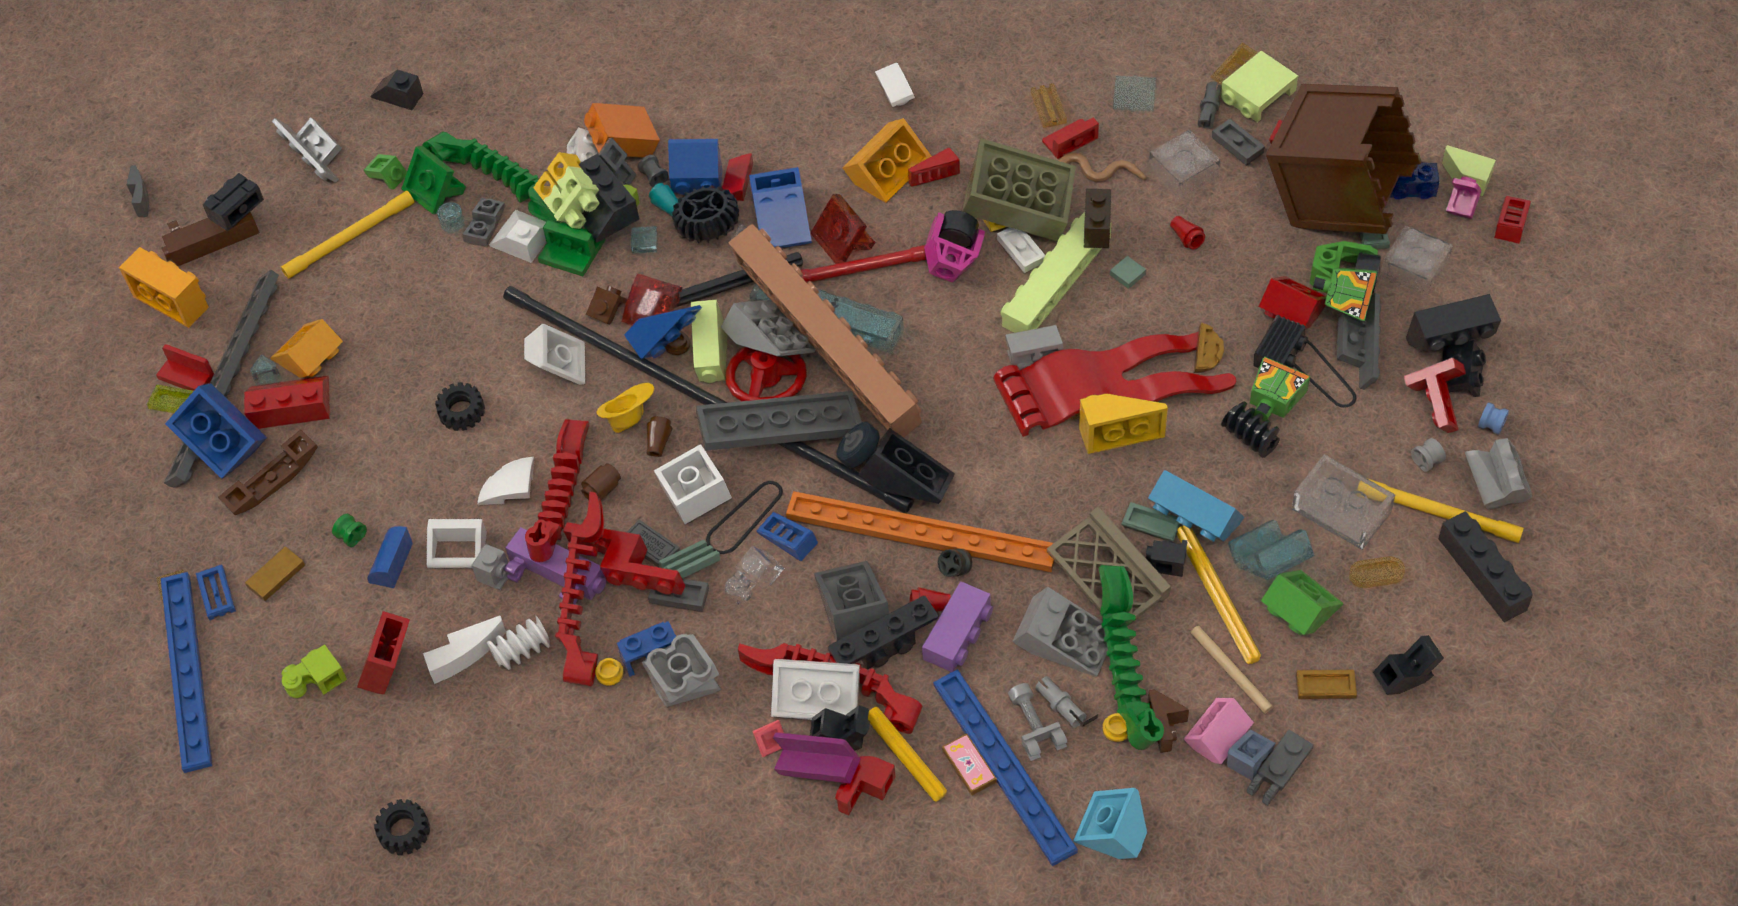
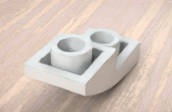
M898 63L875 71L877 79L883 87L892 107L904 105L909 100L915 98Z

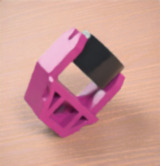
M958 210L946 211L944 214L938 212L937 217L935 216L924 247L929 274L949 282H954L975 262L979 256L985 235L984 230L978 229L979 223L975 217Z

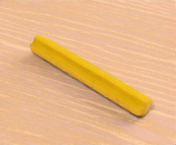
M878 707L869 710L868 720L871 726L933 801L941 800L946 795L947 789Z

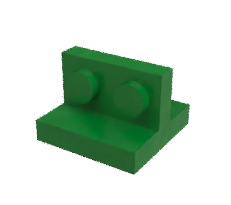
M416 146L401 189L404 192L408 191L413 199L430 213L437 214L441 211L445 197L464 194L466 186L453 176V169L424 146Z
M547 220L543 226L547 244L538 256L539 263L583 277L606 239L596 243L592 234L588 233L586 229L571 228L567 223L561 221L560 223H555Z

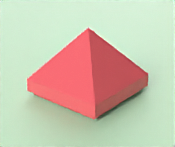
M779 720L752 731L762 757L782 749L773 739L776 732L784 733Z

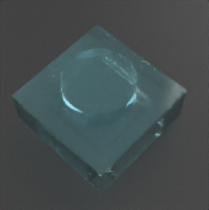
M656 226L631 228L632 253L657 252L658 232Z

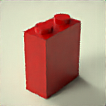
M382 611L357 688L377 694H385L395 669L410 619Z

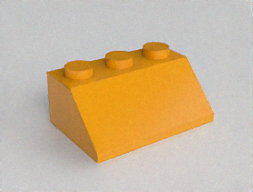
M902 118L887 123L843 167V170L856 186L886 203L908 181V169L931 157V154L905 119Z

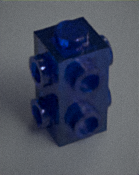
M1422 162L1414 170L1412 177L1399 176L1389 198L1400 200L1406 197H1419L1421 199L1437 197L1440 183L1437 163Z

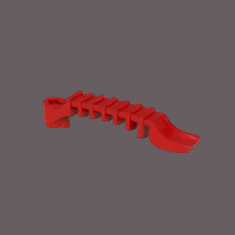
M740 643L738 646L741 662L758 672L772 676L775 659L836 663L830 653L825 655L817 652L814 648H811V650L802 648L800 644L792 646L783 643L772 649H758ZM856 663L860 665L859 683L863 684L861 690L863 696L869 697L872 691L876 692V702L886 708L884 715L898 731L911 734L923 708L922 704L912 697L896 693L889 683V675L884 674L882 676L877 674L874 669L870 668V670L862 668L861 664Z

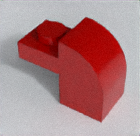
M860 756V762L851 782L841 784L837 790L835 800H837L838 811L849 816L862 792L883 801L896 777L895 765L877 757Z

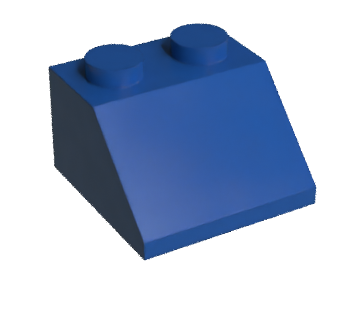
M718 139L668 140L669 180L673 193L684 195L685 192H693V188L698 190L702 186L705 188H709L711 185L715 188L721 186L723 169Z

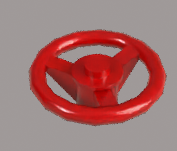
M744 347L730 359L725 370L726 386L731 394L740 401L792 397L801 391L807 378L806 363L800 354L786 355L792 359L793 362L780 356ZM743 360L752 366L750 374L752 381L749 394L739 388L735 378L736 369ZM782 375H797L794 384L786 391L775 396L760 397L763 389L776 385L781 380Z

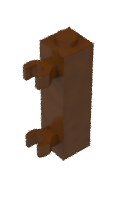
M251 212L229 231L221 228L219 224H215L209 218L181 229L177 220L167 223L171 233L162 236L166 246L161 247L167 261L173 260V263L180 266L257 235L260 232Z

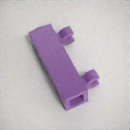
M520 527L505 547L510 560L504 569L509 573L507 578L517 583L526 568L564 587L565 580L563 576L567 570L565 561L569 555V550L555 544L553 555L549 560L535 562L529 557L525 541L527 530ZM579 556L580 560L590 561L584 557ZM590 561V571L578 569L577 572L578 575L587 577L586 584H576L575 589L584 591V597L592 600L596 593L600 594L606 585V578L600 569V565ZM560 593L559 598L563 599L562 593Z

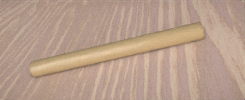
M1196 626L1191 631L1196 640L1264 714L1272 710L1273 705L1200 626Z

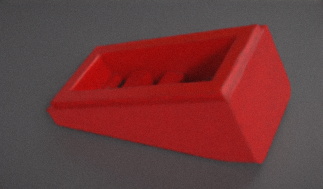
M946 148L909 168V185L913 187L960 174V160L950 148Z
M1510 196L1505 197L1494 238L1517 244L1520 243L1531 204L1530 200ZM1508 206L1523 209V211L1509 209Z

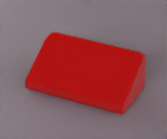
M752 153L729 159L722 188L729 190L737 201H744L750 179L749 175H751L753 167Z

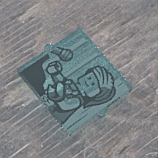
M1137 75L1133 77L1116 76L1113 109L1131 110V112L1153 111L1156 78L1138 77Z

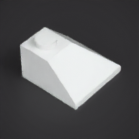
M515 210L489 246L532 263L547 243L543 230L546 222Z
M541 324L524 338L525 360L579 385L585 384L584 341L545 324Z

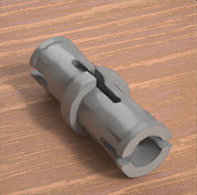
M1050 677L1042 678L1041 680L1048 689L1038 682L1035 687L1036 691L1051 703L1050 707L1053 711L1059 712L1073 728L1080 726L1081 724L1074 715L1082 722L1085 721L1087 715L1071 701V696L1066 691L1062 692Z

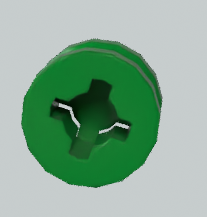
M348 513L340 516L332 528L333 536L343 539L344 544L349 547H354L365 537L367 532L366 525L356 522L355 518Z

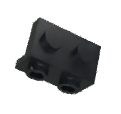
M1474 340L1461 345L1451 344L1444 346L1442 362L1454 358L1464 365L1466 373L1446 381L1449 393L1469 390L1473 397H1479L1481 386L1484 384L1482 374L1483 365L1486 364L1484 351L1480 350Z

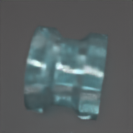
M448 202L438 208L437 216L444 231L450 233L462 229L465 220L461 207L457 203Z

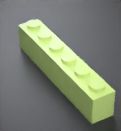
M1085 211L1080 218L1074 219L1066 235L1062 234L1052 252H1047L1039 268L1033 269L1025 285L1019 286L1011 302H1007L1001 310L1002 327L1014 333L1037 329L1102 249L1084 248Z

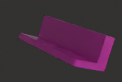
M776 732L773 737L783 749L774 770L783 776L850 783L861 759L844 739Z

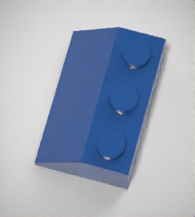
M211 383L198 386L165 423L221 479L225 478L248 459L267 439Z

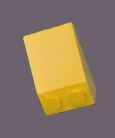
M1111 394L1091 395L1080 399L1079 430L1087 453L1091 454L1164 438L1166 433L1167 405L1165 403Z

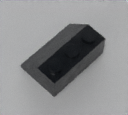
M598 154L579 164L583 172L592 180V184L596 185L599 189L595 195L599 201L597 208L591 212L584 210L582 213L586 219L583 226L588 233L592 234L596 243L640 220L636 200Z
M1490 294L1414 312L1406 340L1409 345L1420 352L1427 350L1437 351L1447 345H1461L1472 339H1486L1493 336L1498 330L1501 318Z

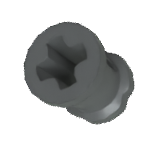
M655 155L645 156L638 164L639 171L648 177L649 184L652 187L658 183L666 182L669 178L667 170L661 168L659 160Z

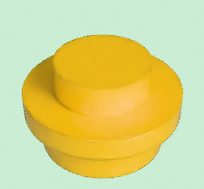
M606 658L597 665L595 675L601 684L611 686L617 684L623 678L624 670L619 661L613 658Z
M1119 713L1112 714L1104 720L1102 730L1107 739L1121 742L1128 738L1126 722Z

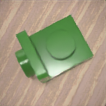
M378 154L363 170L369 178L383 179L386 185L393 190L405 179L407 173L396 156Z

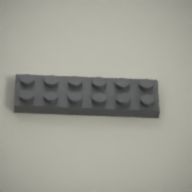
M852 391L696 406V415L705 451L844 437L849 430L862 422Z

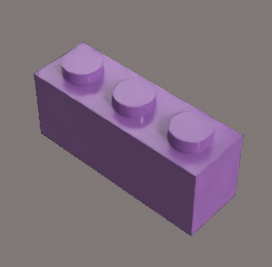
M960 581L922 646L923 660L950 672H953L957 665L962 666L967 658L968 650L966 649L970 642L975 644L980 635L981 628L979 627L982 621L987 622L992 614L991 594Z

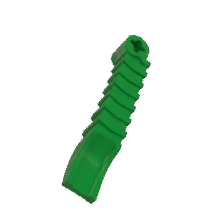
M1101 565L1098 567L1102 584L1100 614L1103 622L1101 625L1105 630L1104 642L1107 643L1108 647L1106 653L1110 658L1111 665L1109 666V671H1112L1113 675L1111 682L1115 686L1116 694L1114 699L1118 703L1117 713L1126 722L1129 743L1135 749L1145 750L1163 737L1164 727L1161 721L1155 717L1150 704L1141 702V698L1146 695V690L1138 686V683L1143 680V675L1137 674L1135 670L1140 666V661L1133 659V654L1138 651V648L1130 643V640L1136 636V631L1127 627L1136 620V616L1129 613L1133 605L1132 586L1124 566Z

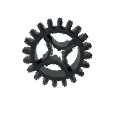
M713 185L709 188L702 186L698 190L693 188V192H685L684 197L678 198V203L673 205L672 219L674 227L682 238H687L689 242L696 240L699 244L703 240H706L708 243L714 238L718 240L721 235L727 236V231L734 230V225L738 223L739 207L737 200L729 190H724L722 186L717 188Z

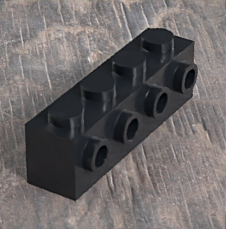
M1465 511L1443 522L1438 538L1502 621L1505 623L1528 611L1533 596L1531 588L1518 577L1513 565L1498 552L1496 544L1485 536L1477 520L1472 519Z

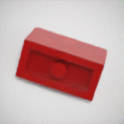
M1094 117L1087 121L1079 119L1044 137L1042 142L1057 159H1060L1065 154H1069L1098 139L1099 123Z
M167 344L163 346L162 349L167 361L156 374L158 380L194 392L198 386L210 384L214 372L207 359Z

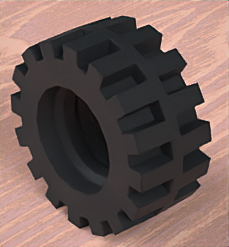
M458 382V386L450 384L449 389L443 388V394L439 393L437 395L438 400L435 401L439 419L443 425L445 424L446 428L450 429L453 427L454 431L462 428V431L467 430V426L473 428L475 422L479 423L481 421V416H484L485 406L480 391L478 392L475 386L472 387L469 383H466L464 386L462 382ZM465 401L470 403L469 407L463 411L454 412L450 410L457 402Z
M402 799L397 800V804L394 805L392 802L388 803V808L385 809L383 807L380 810L381 816L377 815L375 818L377 824H374V829L380 844L389 853L393 854L396 852L397 855H403V852H407L409 855L413 853L412 849L414 848L419 850L421 848L420 844L427 841L426 835L430 834V824L424 810L421 809L419 804L416 802L413 804L408 799H406L405 803H403ZM411 819L414 822L413 828L407 834L402 836L391 834V828L398 820Z

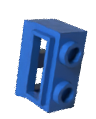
M669 621L656 624L623 638L617 643L621 660L629 677L635 675L630 662L644 656L647 659L648 654L652 650L665 648L672 644L676 635Z

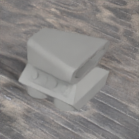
M1508 438L1495 440L1490 452L1480 450L1465 452L1483 504L1488 510L1510 503L1526 502L1532 498L1531 489L1524 474L1516 447Z
M693 634L676 636L670 646L665 649L657 648L652 650L648 654L647 659L642 662L651 679L653 689L666 707L721 690L714 680L719 675L715 664Z

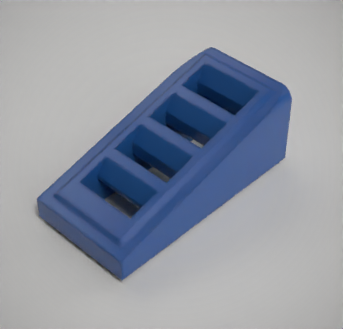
M772 512L756 530L758 534L799 561H802L818 544L813 531L775 512ZM777 523L781 524L773 533L770 532ZM787 528L786 533L780 537V534ZM796 534L797 536L790 542L789 540Z

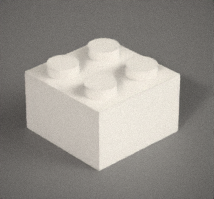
M701 444L654 470L661 487L684 524L689 523L732 498L724 479Z

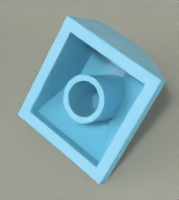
M1136 788L1094 791L1073 842L1117 859L1137 858L1147 834L1139 791Z

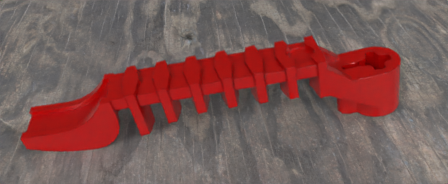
M565 419L557 438L556 454L553 455L555 467L551 468L552 479L548 480L549 490L545 491L544 494L546 501H543L541 504L542 512L538 513L537 522L525 534L529 557L535 562L549 560L553 555L556 541L562 538L561 532L565 528L564 521L568 517V507H571V497L574 496V486L577 485V476L580 473V464H582L584 442L589 428V421Z
M595 492L589 493L587 515L583 523L572 531L571 543L568 542L569 555L565 561L567 570L563 576L565 585L561 590L563 600L559 605L561 615L557 619L559 630L555 634L556 639L562 642L567 650L563 681L591 687L596 676L595 670L598 654L582 651L580 636L574 635L575 630H580L581 621L572 620L571 617L572 614L582 615L583 606L573 604L574 599L583 600L584 591L575 589L576 584L585 585L587 580L586 576L577 574L578 569L590 571L591 562L580 560L579 556L581 554L597 557L598 554L597 547L581 545V543H595L600 540L604 532L603 507L601 499Z

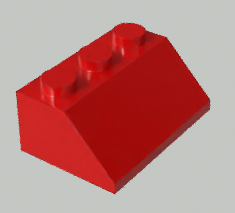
M329 376L251 386L244 392V414L258 429L330 419Z

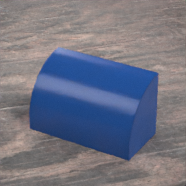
M395 526L387 530L367 577L368 583L389 588L395 587L413 544L407 527Z

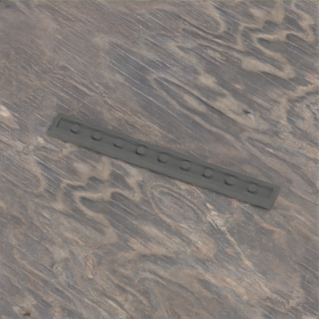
M272 270L259 277L210 382L225 397L231 390V385H229L231 379L237 375L241 368L239 364L241 358L246 355L250 348L248 342L259 329L257 322L268 309V304H266L268 298L277 289L275 283L279 274ZM182 442L164 481V484L174 488L181 483H186L192 475L193 470L190 468L193 462L199 458L184 442Z

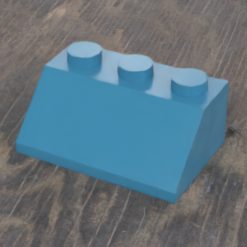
M1166 470L1163 471L1148 497L1149 500L1155 503L1152 508L1166 516L1169 512L1177 515L1176 521L1190 529L1192 525L1202 529L1200 534L1213 542L1216 538L1225 541L1245 518L1236 508Z

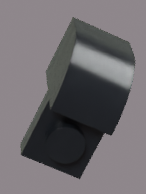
M1429 635L1421 636L1404 654H1389L1373 671V674L1387 695L1401 694L1430 680L1434 676L1432 670L1444 657Z
M859 705L846 715L824 708L812 717L809 736L844 739L854 751L862 748L863 738L868 733L870 721L868 720L869 708Z

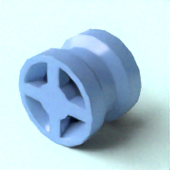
M1488 402L1478 427L1492 429L1493 433L1499 435L1509 410L1505 408L1497 409L1494 404Z

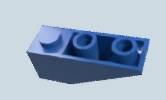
M697 305L638 319L624 336L641 359L648 357L657 358L666 351L665 346L668 343L673 342L681 335L680 331L683 327L695 321V315L702 307Z

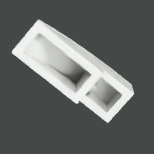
M501 616L447 635L450 644L423 653L434 684L452 677L483 657L489 651L487 641H491L495 645L497 644L496 637L498 635L503 637L506 633Z

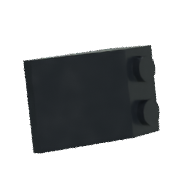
M889 428L878 442L874 452L867 459L858 476L863 478L867 484L876 487L880 491L939 504L955 473Z

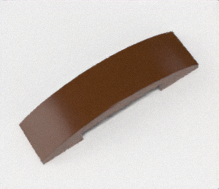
M300 429L281 445L283 452L244 484L238 480L218 496L219 500L234 515L256 507L291 481L304 468L318 448L316 443Z

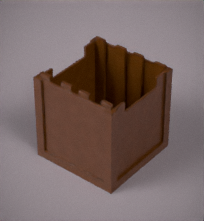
M1301 84L1266 153L1291 226L1305 229L1387 234L1389 227L1393 226L1392 218L1394 214L1382 212L1387 205L1399 176L1412 177L1414 170L1422 163L1420 154L1416 153L1414 149L1415 137L1413 132H1409L1411 123L1409 117L1404 115L1402 107H1404L1405 103L1398 87Z

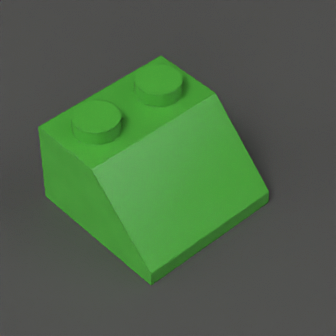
M1302 570L1278 574L1261 599L1268 606L1267 610L1272 615L1279 618L1282 617L1289 623V628L1300 635L1314 633L1344 604Z

